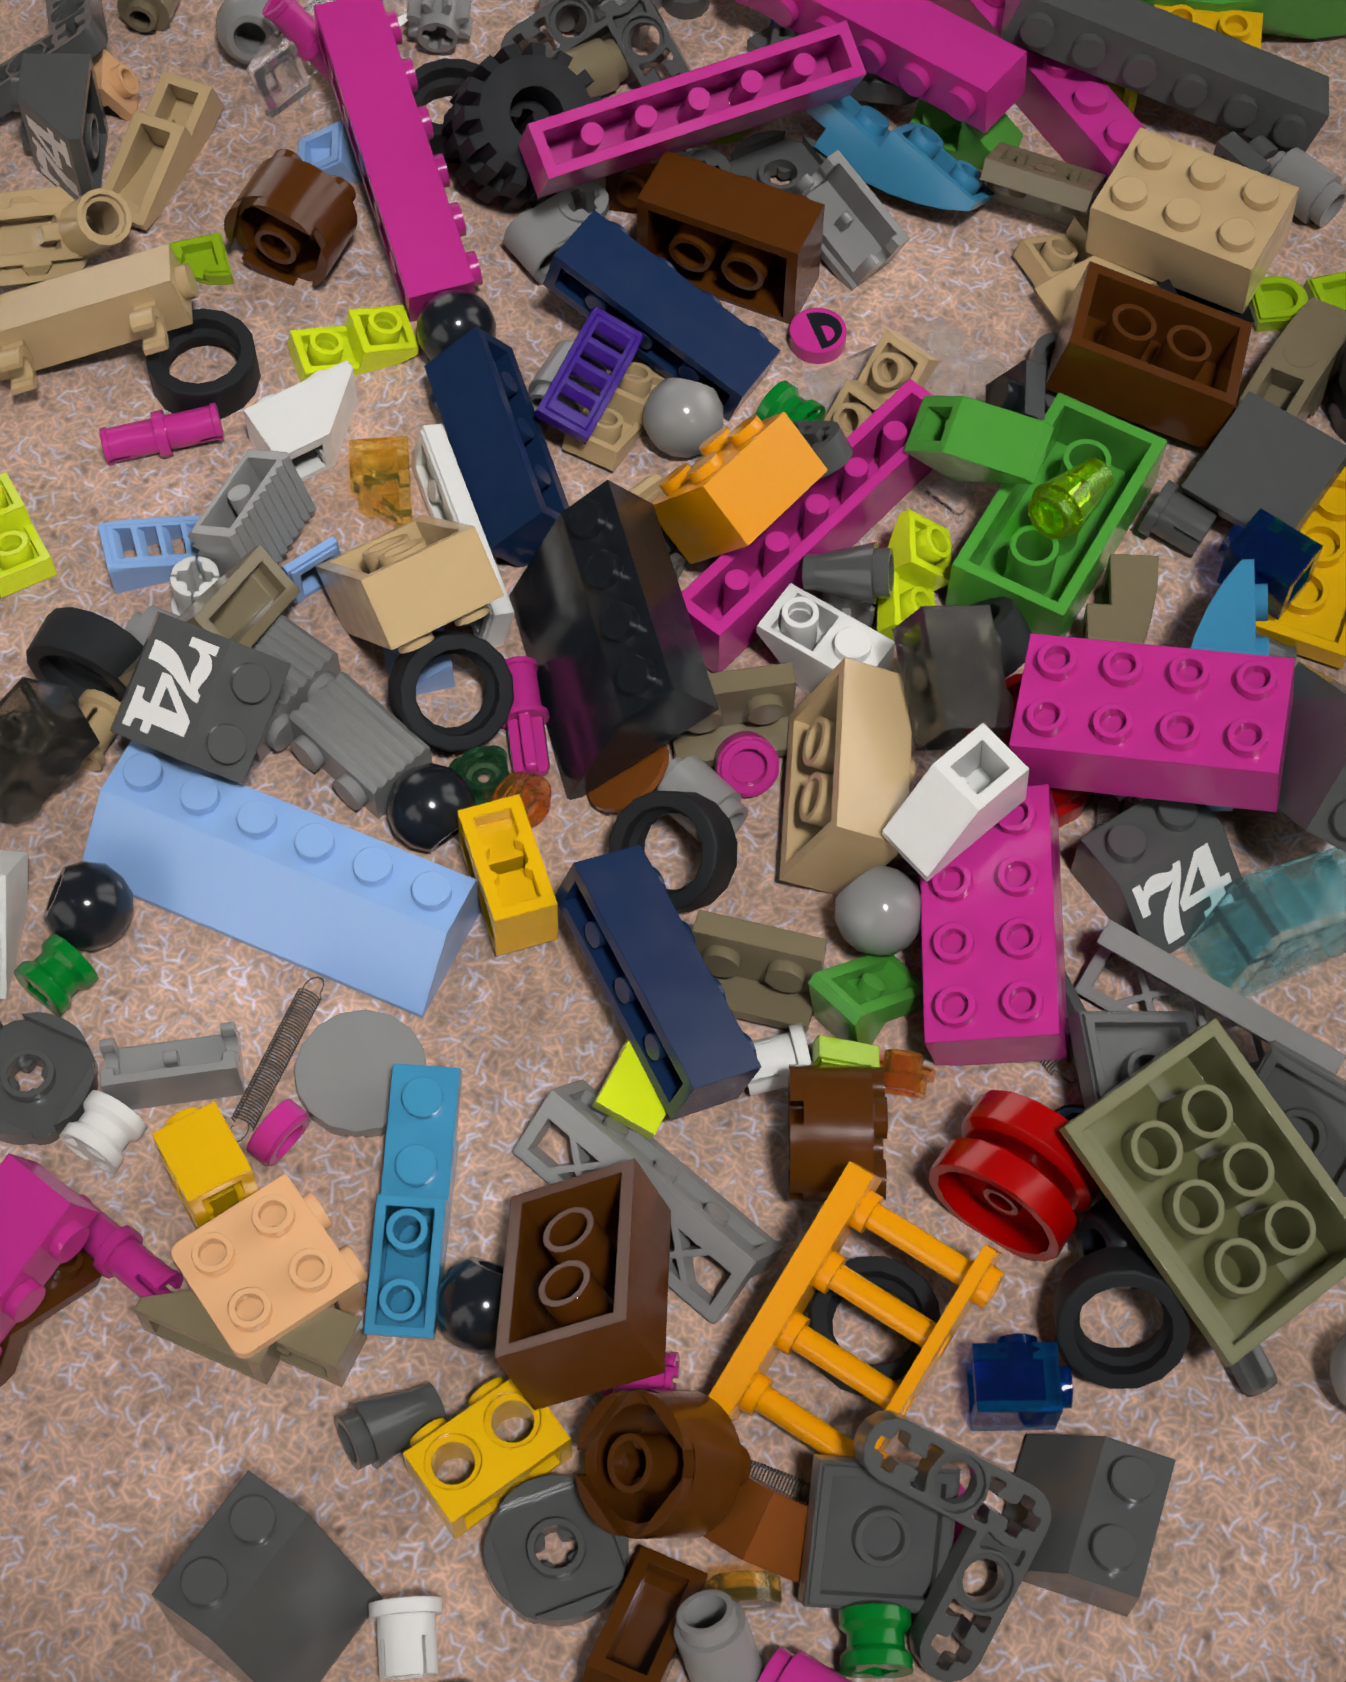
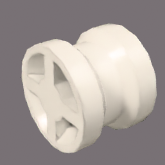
M92 1090L83 1102V1115L78 1121L69 1122L59 1137L73 1153L85 1160H90L93 1165L107 1173L114 1174L124 1161L122 1151L128 1142L138 1141L147 1127L145 1122L128 1106L104 1092Z

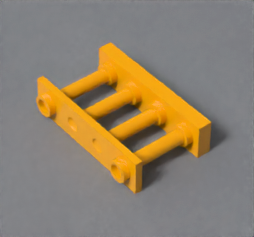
M849 1161L708 1396L726 1411L732 1421L738 1420L742 1412L749 1416H753L758 1412L822 1455L856 1457L854 1440L772 1388L774 1380L768 1377L766 1373L778 1353L782 1351L786 1355H790L792 1351H795L885 1410H891L906 1416L971 1306L975 1304L979 1308L984 1309L998 1289L1005 1272L995 1266L1003 1253L992 1246L984 1244L973 1262L883 1206V1197L876 1193L883 1179L862 1166ZM853 1229L861 1234L866 1229L870 1230L959 1286L937 1323L845 1266L847 1258L839 1254ZM816 1290L823 1294L832 1290L922 1347L901 1384L893 1381L809 1327L811 1319L802 1313ZM881 1435L876 1442L875 1448L881 1452L883 1459H886L889 1454L885 1450L892 1439Z

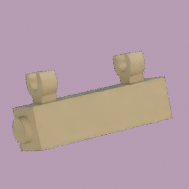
M168 243L0 294V382L11 379V392L13 395H17L37 388V370L141 339L143 340V352L146 356L167 350L169 348L167 331L193 324L192 299L197 298L199 292L191 267L188 263L179 264Z

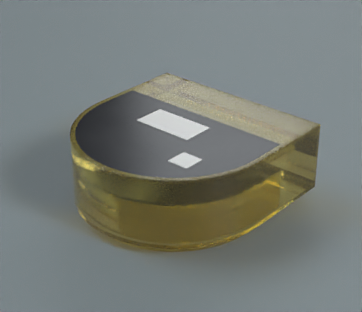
M732 1571L713 1575L708 1580L707 1590H720L727 1593L732 1600L742 1606L744 1611L781 1610V1578L773 1572Z

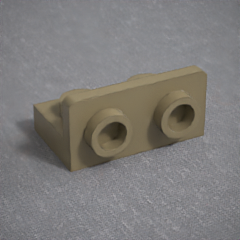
M1000 142L985 158L980 180L988 182L987 187L995 193L991 200L1069 225L1074 216L1090 215V207L1103 188L1106 178L1105 174Z
M792 662L708 673L719 710L671 740L675 758L680 757L684 759L691 755H697L709 767L714 766L716 751L723 740L741 731H751L764 736L774 747L778 757L787 756L789 715L794 711L796 679Z
M698 910L692 930L696 947L711 975L716 977L721 983L725 992L726 1002L734 1017L789 1030V1025L802 1023L804 1033H806L813 1014L808 982L815 972L823 970L827 939Z

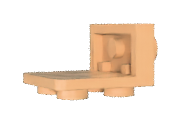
M286 1173L177 1241L171 1250V1256L176 1267L232 1352L242 1359L253 1357L331 1305L335 1309L352 1315L366 1307L361 1286L369 1280L365 1269L348 1245L340 1250L337 1248L326 1230L332 1227V1224L318 1200L311 1192L302 1197Z

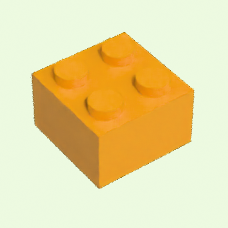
M785 412L764 420H760L757 414L744 420L732 431L726 426L707 438L698 448L703 456L691 467L688 463H684L669 473L659 483L663 493L652 504L654 505L660 526L691 565L749 546L821 478L828 469Z

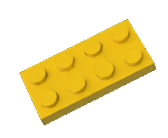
M1346 466L1284 553L1258 538L1250 558L1254 559L1255 584L1267 583L1268 621H1257L1256 631L1283 644L1296 647L1298 655L1339 669L1342 668L1346 659Z

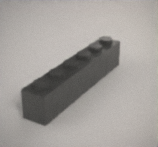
M1005 0L1001 31L1002 39L1252 139L1263 135L1278 149L1289 152L1295 147H1299L1306 152L1329 117V76L1143 1Z

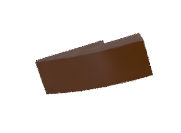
M641 1546L586 1663L582 1682H666L679 1651L674 1638L678 1608L688 1597L703 1591L708 1573Z

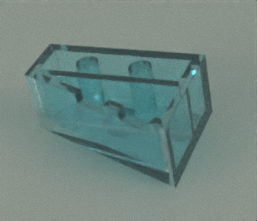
M1334 847L1236 879L1183 947L1195 968L1249 999L1330 958H1336L1346 953V852Z

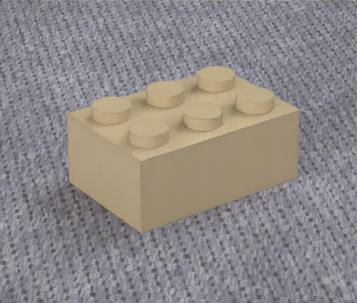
M1140 127L1090 207L1085 252L1160 282L1169 279L1173 287L1243 314L1290 233L1299 187Z
M424 515L315 566L345 631L348 634L390 650L398 648L399 653L411 652L427 645L434 640L432 631L453 621L455 626H462L484 617L490 612L487 604L504 596L475 526Z
M845 657L789 715L779 880L838 895L863 873L877 865L886 866L899 854L882 836V831L909 796L910 789L915 780L916 763L911 759V739L918 720V708L913 704V677Z

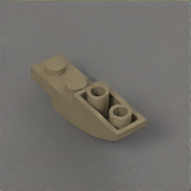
M1312 297L1277 338L1234 407V412L1247 393L1251 391L1304 422L1308 415L1314 416L1339 370V362L1346 345V310Z

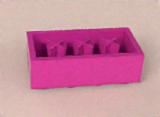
M1030 634L1009 749L1029 768L1027 784L1029 786L1049 784L1050 788L1277 812L1293 705L1295 658Z
M1049 784L1027 786L1026 800L928 882L920 875L924 1043L936 1065L964 1066L1069 1059L1058 813Z

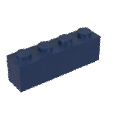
M595 210L592 211L555 253L543 282L546 288L586 318L593 308H600L641 332L644 339L635 355L666 378H682L712 387L720 398L723 405V419L730 421L764 379L780 352V349L770 343L762 331L745 324L725 309L714 295L701 291L680 275L669 261L652 254L631 238L626 229L620 224L607 220Z
M475 326L424 366L432 388L430 399L436 410L441 414L448 440L493 557L501 558L518 567H524L530 563L558 516L569 507L538 418L534 415L535 410L512 347Z
M641 845L574 862L555 894L558 907L671 1121L737 1099L762 1066L757 1059L753 1041L745 1032H742L726 1002L725 992L721 983L716 977L711 975L701 957L691 928L686 922L681 920L671 902L661 873L655 867H652Z

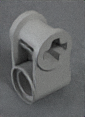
M593 181L562 190L535 208L524 211L515 217L504 233L503 242L538 283L543 284L555 253L593 210L609 220L606 217L609 210L608 193L603 186ZM574 199L577 200V208H578V210H576V211H575Z

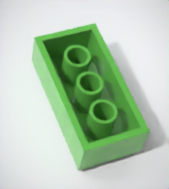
M1059 392L1046 412L1045 420H1043L1053 426L1054 430L1045 452L1044 462L1038 471L1034 484L1002 483L952 563L945 605L959 611L971 604L989 598L1007 597L1015 601L1033 634L1065 637L1107 567L1110 554H1114L1154 487L1167 440Z

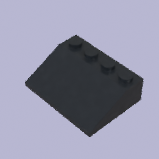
M606 480L560 513L509 595L526 656L532 657L537 661V678L542 706L548 709L550 716L546 726L567 799L570 800L581 798L719 710L654 505L621 486Z

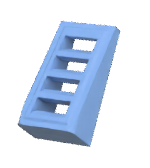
M202 515L118 520L98 524L105 560L115 594L170 582L173 567L184 558L196 556L198 563L199 550L192 546L194 541L188 538V535ZM183 538L187 553L174 554L171 541ZM159 544L162 555L150 556L148 546ZM136 550L137 557L124 556V551Z

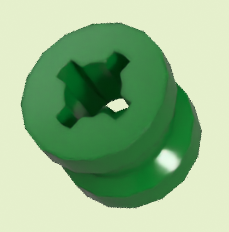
M785 380L776 384L766 394L755 414H757L760 420L785 412L791 421H824L826 409L825 406L814 399L805 401L799 397L798 388Z
M53 933L42 943V953L34 961H23L13 972L22 987L32 997L59 1017L70 1008L71 997L79 989L88 990L99 979L96 971L86 958L69 942Z
M870 1603L848 1606L839 1610V1629L846 1635L847 1649L840 1655V1674L850 1678H900L913 1673V1655L905 1648V1634L911 1629L910 1609L895 1604Z

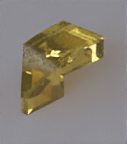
M408 436L350 439L351 491L358 494L359 511L369 519H372L375 515H383L395 521L396 528L412 521L413 503Z

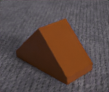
M749 1476L747 1482L739 1487L735 1502L724 1520L712 1531L704 1534L703 1537L745 1562L800 1584L808 1503L757 1478Z

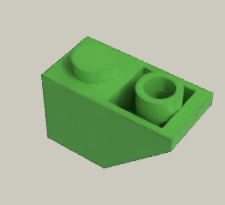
M924 396L904 452L953 481L1034 484L1038 471L1044 462L1045 452L1054 427L1047 422L966 396Z

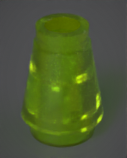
M1089 458L1083 463L1037 486L1028 505V514L1035 528L1051 539H1061L1065 536L1076 535L1107 490L1112 486L1113 474L1110 468L1097 458Z

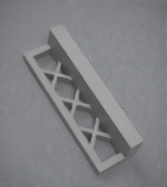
M1112 920L1108 921L1098 938L1097 943L1100 947L1075 987L1078 994L1107 1011H1133L1126 1006L1145 1002L1147 1011H1156L1153 999L1181 993L1194 1001L1200 1027L1207 1023L1203 1009L1204 1006L1226 1019L1219 1022L1224 1029L1238 1026L1252 1034L1259 1060L1249 1063L1253 1070L1258 1069L1265 1056L1261 1040L1269 1045L1276 1040L1334 1074L1338 1073L1346 1059L1345 1054ZM1113 954L1136 967L1142 994L1114 1000L1094 988L1095 983ZM1146 973L1169 987L1150 991Z
M582 1079L551 1089L512 1152L549 1184L573 1178L569 1174L570 1172H575L576 1176L592 1172L591 1170L601 1169L635 1158L671 1210V1229L675 1248H670L668 1286L710 1323L714 1325L719 1322L728 1312L749 1279L766 1271L781 1253L783 1247L654 1138L649 1140L593 1108L592 1104L599 1092ZM552 1123L569 1136L573 1156L572 1163L558 1164L538 1147ZM589 1154L597 1160H589ZM689 1239H691L698 1246H690ZM710 1255L731 1273L715 1298L696 1282L692 1257ZM675 1258H676V1259H677V1265H676L674 1262H672L670 1259H675Z

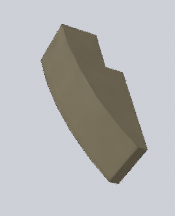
M258 545L221 576L177 619L251 648L298 595L300 590L261 545ZM139 656L118 677L126 688Z
M1110 554L1102 583L1103 604L1086 605L1079 638L1137 644L1145 643L1158 589L1159 556Z
M192 1290L141 1297L134 1308L145 1331L266 1385L281 1360L339 1387H343L367 1340V1336L363 1334L364 1325L362 1318L329 1306L253 1357L242 1359L232 1352Z

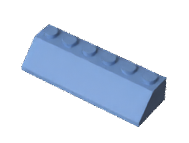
M132 740L100 789L82 861L107 864L124 878L133 893V897L422 1019L480 913L477 882L474 878L243 784L180 761Z

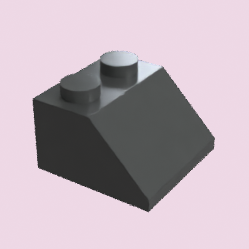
M1027 1434L1015 1474L1023 1477L1045 1494L1051 1506L1052 1519L1048 1532L1022 1581L1127 1617L1140 1598L1176 1460L1106 1436ZM1021 1500L1017 1504L1007 1501L1003 1516L1008 1520V1523L1011 1520H1018L1023 1523L1029 1511L1023 1507ZM990 1560L988 1570L998 1573L995 1562Z

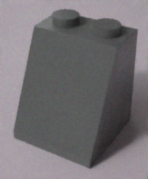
M1298 661L1294 668L1293 705L1278 809L1305 831L1346 852V686Z
M249 1470L151 1594L177 1635L240 1682H321L368 1619V1604L382 1600V1596L306 1511Z

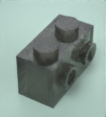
M990 605L921 606L892 629L916 751L950 750L982 723L998 738L1012 729L1014 704L1012 696L1006 687L1000 658L1001 640L998 632L994 629Z
M22 677L0 701V822L17 825L33 818L38 814L42 804L66 779L73 776L80 769L84 759L100 744L67 686Z

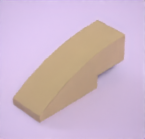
M162 71L145 113L134 111L102 187L103 189H110L118 193L127 202L132 215V226L147 230L162 214L211 136L224 107L212 86Z

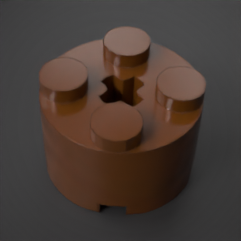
M288 149L276 150L271 158L264 160L258 166L224 219L225 234L230 244L235 237L246 250L241 259L258 274L292 286L295 285L298 278L313 281L312 287L323 282L356 230L358 221L353 205L356 192L353 186L344 178L329 176L316 166L303 161L295 152Z
M789 1064V1201L825 1202L849 1161L862 1166L883 1179L876 1193L882 1196L883 1200H886V1159H883V1139H887L888 1104L887 1097H885L884 1067H871V1065Z
M632 1389L611 1393L599 1401L591 1410L579 1434L577 1450H585V1474H576L581 1501L592 1520L602 1530L616 1536H625L633 1539L702 1537L724 1520L735 1502L739 1487L745 1484L750 1476V1455L747 1449L740 1444L732 1420L715 1400L697 1391Z

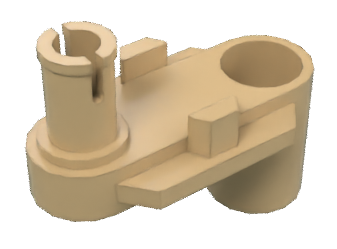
M60 186L0 192V288L35 284L82 270L88 259L94 258L117 245L128 235L132 226V215L127 202L118 193L103 188L88 191L76 200ZM86 216L94 222L98 234L89 227Z

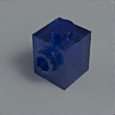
M1260 508L1245 527L1236 523L1223 539L1217 554L1224 559L1216 582L1221 585L1241 559H1254L1255 584L1267 583L1268 614L1278 620L1311 580L1323 545Z
M1016 1333L1001 1336L996 1339V1343H972L966 1362L971 1431L1055 1430L1063 1409H1071L1073 1403L1071 1368L1069 1365L1059 1366L1057 1342H1038V1338L1034 1335Z

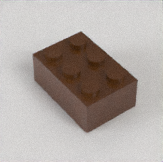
M665 150L637 198V242L655 256H660L669 261L680 275L701 291L709 292L721 301L791 324L793 318L801 312L819 278L825 204L813 201L800 194H793L758 182L751 177L740 176L705 164L698 159L688 158Z
M1089 261L1065 307L1046 378L1045 389L1056 393L1060 392L1084 404L1207 450L1236 406L1253 323Z
M635 1158L515 1195L510 1199L495 1360L534 1410L665 1373L671 1210Z

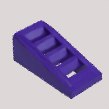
M593 308L534 415L586 444L644 339L643 334L602 309ZM583 354L611 371L610 374L580 358V355ZM569 375L598 390L600 393L596 395L568 379ZM559 393L590 410L587 417L557 400Z

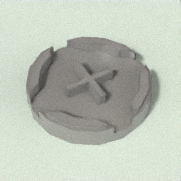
M367 1009L340 1013L318 1025L301 1045L294 1066L298 1098L306 1112L309 1113L310 1119L331 1134L348 1137L347 1135L355 1137L365 1135V1138L383 1136L387 1131L393 1063L426 1066L424 1048L412 1029L392 1015Z

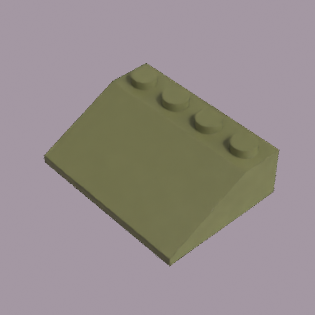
M1216 1018L1175 1042L1059 1129L1225 1367L1234 1365L1346 1276L1345 1197Z

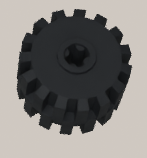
M530 42L520 53L515 43L502 47L494 57L491 55L486 57L457 89L449 101L453 106L444 115L442 130L453 133L443 144L446 158L448 160L458 157L462 164L454 173L463 186L470 179L474 180L480 186L475 197L487 204L497 195L501 196L502 209L517 211L527 201L531 208H535L559 193L556 192L538 198L518 146L527 124L602 100L601 95L589 96L586 89L594 80L586 69L578 75L572 72L568 66L573 57L561 50L553 58L546 57V44Z

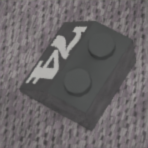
M23 53L19 77H12L10 82L12 109L14 112H21L22 114L21 138L25 151H32L38 172L56 187L60 186L76 200L88 191L101 188L109 130L91 54Z
M157 611L110 731L185 763L244 784L291 664Z
M1145 798L1080 838L1070 871L1110 920L1169 954L1250 904L1251 901L1223 825L1204 804Z

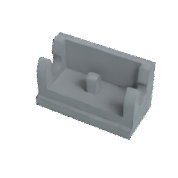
M839 150L827 157L811 177L808 173L805 174L790 192L825 204L821 258L839 281L851 291L890 263L910 239Z
M235 1022L220 1024L222 1034L138 1046L118 1048L114 1038L99 1040V1046L105 1061V1068L100 1069L101 1088L104 1093L116 1098L131 1110L243 1095L245 1093L240 1032H238Z

